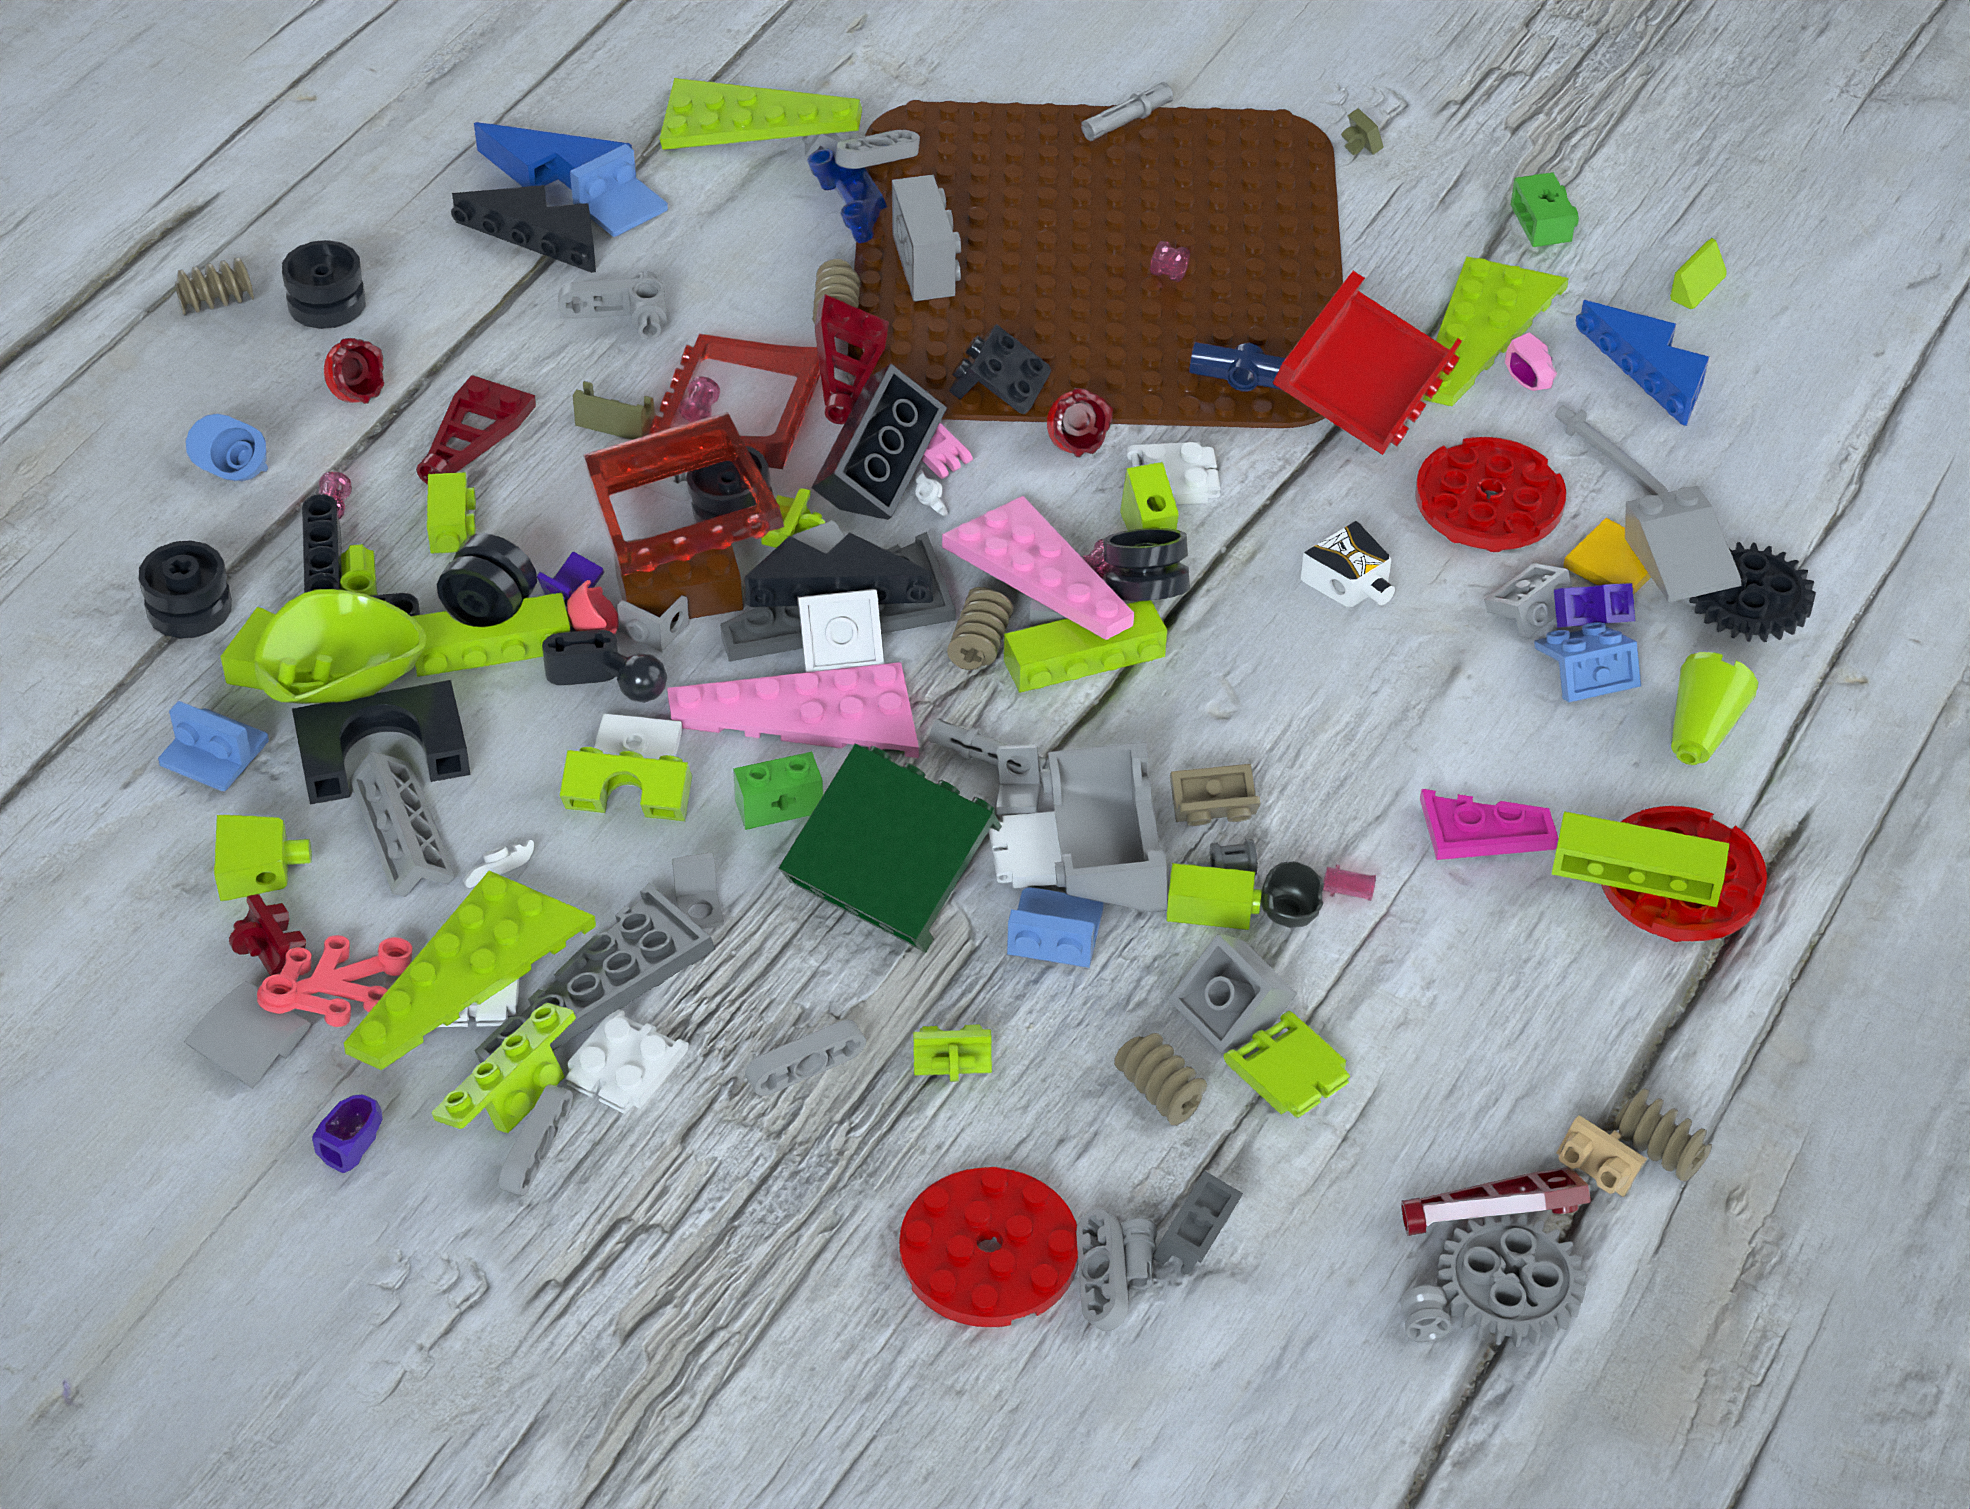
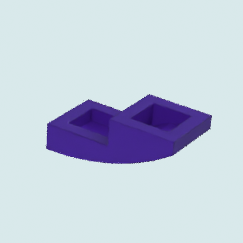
M1632 583L1554 589L1557 628L1578 627L1594 622L1615 624L1636 621Z

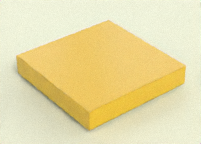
M1605 518L1565 557L1563 564L1564 568L1597 586L1632 583L1633 595L1651 578L1625 540V527L1608 518Z

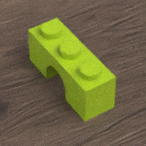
M582 747L579 751L567 750L559 796L565 809L605 813L608 797L613 790L622 785H634L642 790L640 806L645 817L685 821L692 773L688 762H683L681 758L676 756L663 755L659 759L643 758V755L632 751H622L619 755L603 754V751L597 748Z

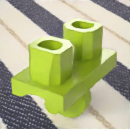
M799 488L795 498L777 495L773 503L772 518L783 523L765 520L761 529L762 545L777 548L789 536L793 537L794 534L825 523L820 513L813 512L811 514L807 508L811 490Z
M980 1024L964 1025L960 1030L942 1031L938 1026H922L919 1032H913L914 1075L949 1074L950 1082H958L959 1074L992 1073L991 1029H983Z

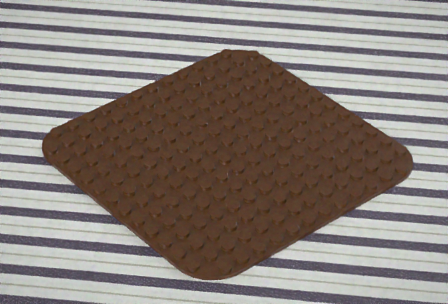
M911 100L906 105L885 112L874 120L867 129L865 136L894 130H908L920 136L917 156L863 167L861 171L854 271L860 277L858 309L889 322L885 349L870 377L889 364L894 365L947 407L941 420L1047 422L1048 413L1053 403L1061 395L1074 391L1075 388L1085 389L1097 394L1113 408V418L1110 424L1296 428L1325 419V417L1281 389L1257 385L1253 390L1239 391L1230 386L1225 379L1189 372L1195 342L1235 349L1243 343H1251L1260 347L1265 355L1287 358L1343 284L1334 149L1328 136L1312 122L1293 115L1286 109L1273 111L1255 110L1252 108L1158 107L1151 111V114L1144 119H1134L1094 141H1089L1082 132V122L1116 105L988 103L984 101L977 103L954 101L923 102L921 100ZM934 175L937 187L944 189L946 198L945 210H951L953 232L959 233L961 253L955 255V260L959 262L961 279L960 281H955V296L913 301L892 235V180ZM996 324L1040 357L1051 368L1046 382L1031 409L1026 414L1017 412L979 381L960 400L949 392L956 379L952 372L964 357L967 359L969 356L965 353L968 345L977 335L983 338ZM848 343L847 356L859 361L863 349ZM847 373L848 382L852 386L855 376Z

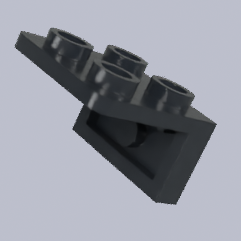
M996 324L983 338L977 335L968 345L965 353L969 356L967 359L964 357L952 372L956 379L949 392L960 400L979 381L1017 412L1026 414L1031 409L1046 382L1051 368L1045 361Z

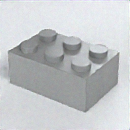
M934 175L892 180V235L913 301L955 296V281H960L961 279L959 262L955 260V255L961 253L959 233L953 232L951 210H945L946 198L944 189L937 187Z

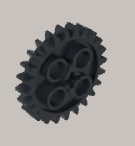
M1737 542L1735 550L1730 548L1729 550L1741 577V586L1689 598L1690 603L1696 604L1695 614H1705V624L1718 623L1717 632L1728 628L1731 630V638L1733 639L1739 633H1743L1747 642H1751L1753 635H1759L1763 642H1767L1769 634L1781 640L1784 631L1793 635L1797 626H1805L1806 618L1811 616L1816 592L1812 591L1814 581L1807 579L1808 570H1797L1798 560L1786 562V552L1783 551L1775 556L1772 554V546L1766 547L1764 551H1759L1756 543H1752L1750 549H1744L1743 545Z

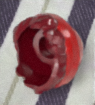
M345 338L340 343L334 345L328 352L324 363L325 382L332 394L339 400L347 403L362 402L363 404H368L371 397H378L384 386L382 373L384 370V358L381 348L369 341L355 338Z
M1075 388L1074 391L1061 395L1051 406L1047 417L1049 437L1055 446L1065 452L1074 454L1075 457L1080 458L1084 453L1094 454L1102 446L1106 432L1110 428L1113 408L1097 394L1085 389Z

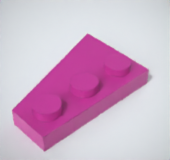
M1421 789L1420 802L1436 860L1556 850L1558 835L1549 808L1500 801L1496 805L1473 802V796L1458 794L1456 800L1437 797L1434 790Z

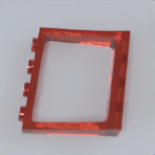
M699 333L694 347L686 345L680 362V365L685 366L684 369H675L670 388L674 389V392L666 391L659 410V412L664 413L663 417L655 415L649 431V436L653 437L651 450L661 454L695 458L705 450L722 444H741L753 447L763 454L769 468L783 470L821 376L817 347L776 345ZM705 359H713L797 377L777 429L772 435L735 436L673 431L672 428L698 368Z
M728 412L583 454L591 488L622 576L637 571L650 572L660 564L677 559L687 561L697 553L713 548L723 550L728 548L733 542L749 537L759 539L764 537L769 531L784 527L780 506L748 452ZM722 461H731L758 504L630 543L626 542L623 538L609 496Z

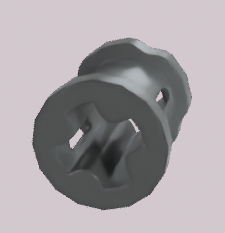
M1245 839L1244 844L1227 846L1211 843V867L1255 872L1256 875L1258 862L1253 839Z

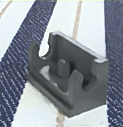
M1204 1170L1163 1236L1152 1259L1164 1265L1171 1256L1178 1257L1184 1263L1181 1267V1274H1190L1197 1261L1201 1263L1243 1193Z

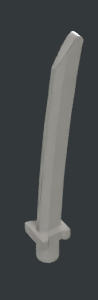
M1564 405L1558 408L1555 417L1567 425L1566 434L1573 436L1575 432L1631 475L1652 495L1668 492L1667 488L1641 465L1585 422L1587 412L1581 409L1576 414Z

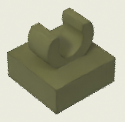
M1359 108L1347 115L1351 127L1346 128L1341 133V136L1348 142L1344 146L1352 155L1359 153L1364 147L1373 155L1384 148L1378 126Z

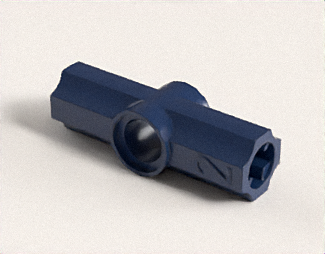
M1195 342L1189 372L1225 379L1230 386L1239 391H1250L1257 387V385L1280 389L1273 384V381L1286 358L1265 355L1260 347L1251 343H1243L1235 349Z

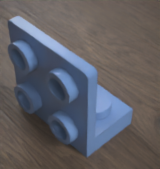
M627 144L570 171L573 204L589 203L590 218L613 237L625 233L668 210V203L636 178L634 150Z
M1588 623L1582 626V630L1575 632L1567 630L1551 631L1546 634V638L1534 641L1535 649L1559 661L1562 698L1567 702L1641 687L1637 641L1623 635L1621 631H1615L1607 627L1605 623Z

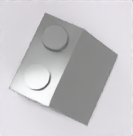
M1217 934L1168 1000L1221 1054H1225L1230 1049H1235L1252 1039V1035L1257 1031H1265L1272 1027L1297 995V992L1246 942L1241 939Z

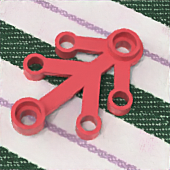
M330 936L324 942V953L312 976L301 981H297L298 976L304 975L311 970L312 955L305 948H292L286 953L285 965L281 973L271 975L262 982L257 991V1002L264 1010L272 1013L282 1014L296 1008L323 1014L325 1022L330 1026H345L351 1019V1005L348 1001L340 998L327 1000L312 996V994L320 992L363 1002L364 1009L370 1012L388 990L382 986L368 987L350 982L382 971L390 976L401 975L412 962V945L402 938H387L379 944L378 956L336 969L338 963L344 962L349 958L350 942L344 936Z

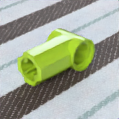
M363 544L349 545V548L341 553V590L369 596L378 595L374 551L365 548Z

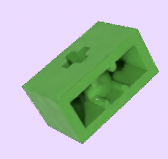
M1554 172L1514 178L1510 205L1532 247L1572 242L1574 227H1577L1579 222L1578 211L1569 202L1566 189L1563 185H1560Z
M812 751L733 768L735 802L745 830L811 816L823 796V780Z

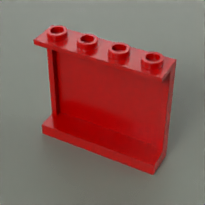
M1353 270L1284 360L1273 384L1383 455L1391 443L1396 447L1401 443L1409 430L1405 426L1407 421L1411 420L1415 423L1427 405L1422 402L1425 396L1432 399L1443 383V380L1439 378L1441 374L1450 375L1461 358L1455 353L1462 340L1457 338L1450 350L1361 293L1359 289L1365 277Z

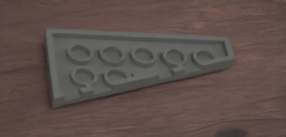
M927 532L915 536V542L903 548L897 544L886 549L933 572V601L931 603L878 604L881 634L955 621L956 609ZM799 606L757 607L720 624L721 637L729 662L803 648Z
M648 883L640 891L641 900L632 908L624 906L615 915L617 920L615 925L607 932L596 933L554 974L556 981L545 992L538 989L528 999L530 1006L520 1016L509 1017L474 1050L479 1062H484L502 1044L506 1037L513 1034L531 1017L534 1010L545 1003L572 1009L576 1016V1019L550 1044L552 1051H554L558 1046L579 1033L590 1029L600 1020L618 1009L624 1008L634 999L661 985L668 978L689 965L697 963L702 957L714 951L715 947L711 936Z

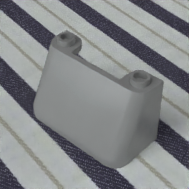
M1146 742L1048 752L1049 769H1042L1044 794L1052 793L1061 855V862H1055L1057 887H1065L1066 894L1070 896L1146 912L1167 911V865L1164 850L1159 846L1154 817L1151 781L1147 774L1148 752Z

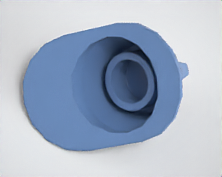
M212 414L196 421L188 432L186 452L195 465L207 472L226 480L246 481L253 479L261 471L267 472L268 466L265 463L267 459L266 440L263 434L253 426L230 416Z

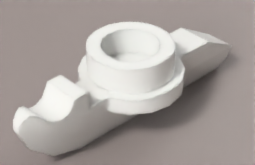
M921 469L915 475V480L918 483L915 491L917 498L922 504L931 506L937 513L947 516L946 507L940 499L942 494L941 483L935 479H927Z
M528 840L524 846L516 843L512 845L514 850L508 852L506 846L487 851L483 854L485 862L471 868L463 879L465 887L472 888L476 886L489 870L501 875L522 866L530 859L534 851V842Z

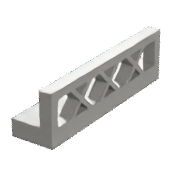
M371 751L349 779L392 893L406 897L421 878L448 885L455 875L411 763ZM393 773L399 774L401 780L397 778ZM413 827H414L419 833H421V834L424 836V838H423L421 835H419V834L413 829ZM424 856H425L428 860H430L434 865L427 864L426 861H425Z

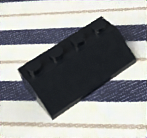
M889 364L867 380L811 488L839 510L889 520L892 518L947 407L894 365Z

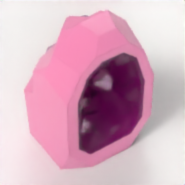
M1530 332L1511 341L1505 357V364L1511 376L1523 387L1532 391L1551 388L1557 372L1553 367L1552 357L1548 354V346Z

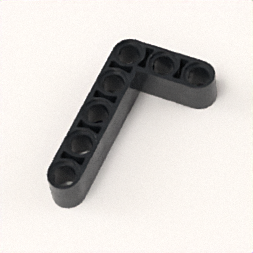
M312 495L303 502L304 593L318 589L341 590L342 538L337 504L330 495ZM412 594L370 595L398 607L410 616L421 615L418 599Z

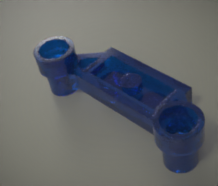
M830 149L814 151L807 159L812 174L818 178L823 190L836 189L845 203L840 214L845 226L851 230L854 240L858 243L869 241L874 235L872 228L880 211L887 207L883 195L864 167L853 169L838 165L835 162L834 153Z

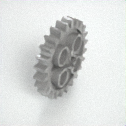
M1509 1214L1502 1215L1501 1222H1495L1492 1216L1484 1217L1483 1226H1480L1472 1219L1468 1220L1466 1232L1456 1228L1453 1241H1445L1443 1254L1439 1257L1437 1267L1439 1272L1436 1284L1442 1287L1446 1301L1451 1302L1449 1309L1450 1317L1463 1314L1461 1328L1467 1329L1474 1324L1479 1327V1339L1484 1338L1488 1332L1494 1333L1496 1345H1500L1504 1337L1509 1336L1514 1346L1519 1347L1522 1337L1527 1336L1530 1342L1536 1346L1539 1343L1541 1332L1551 1340L1555 1339L1558 1327L1567 1330L1571 1317H1578L1586 1287H1584L1586 1272L1580 1270L1582 1257L1571 1255L1573 1243L1568 1241L1559 1244V1229H1555L1548 1234L1543 1232L1544 1220H1539L1533 1227L1527 1225L1526 1214H1522L1517 1223L1511 1222Z

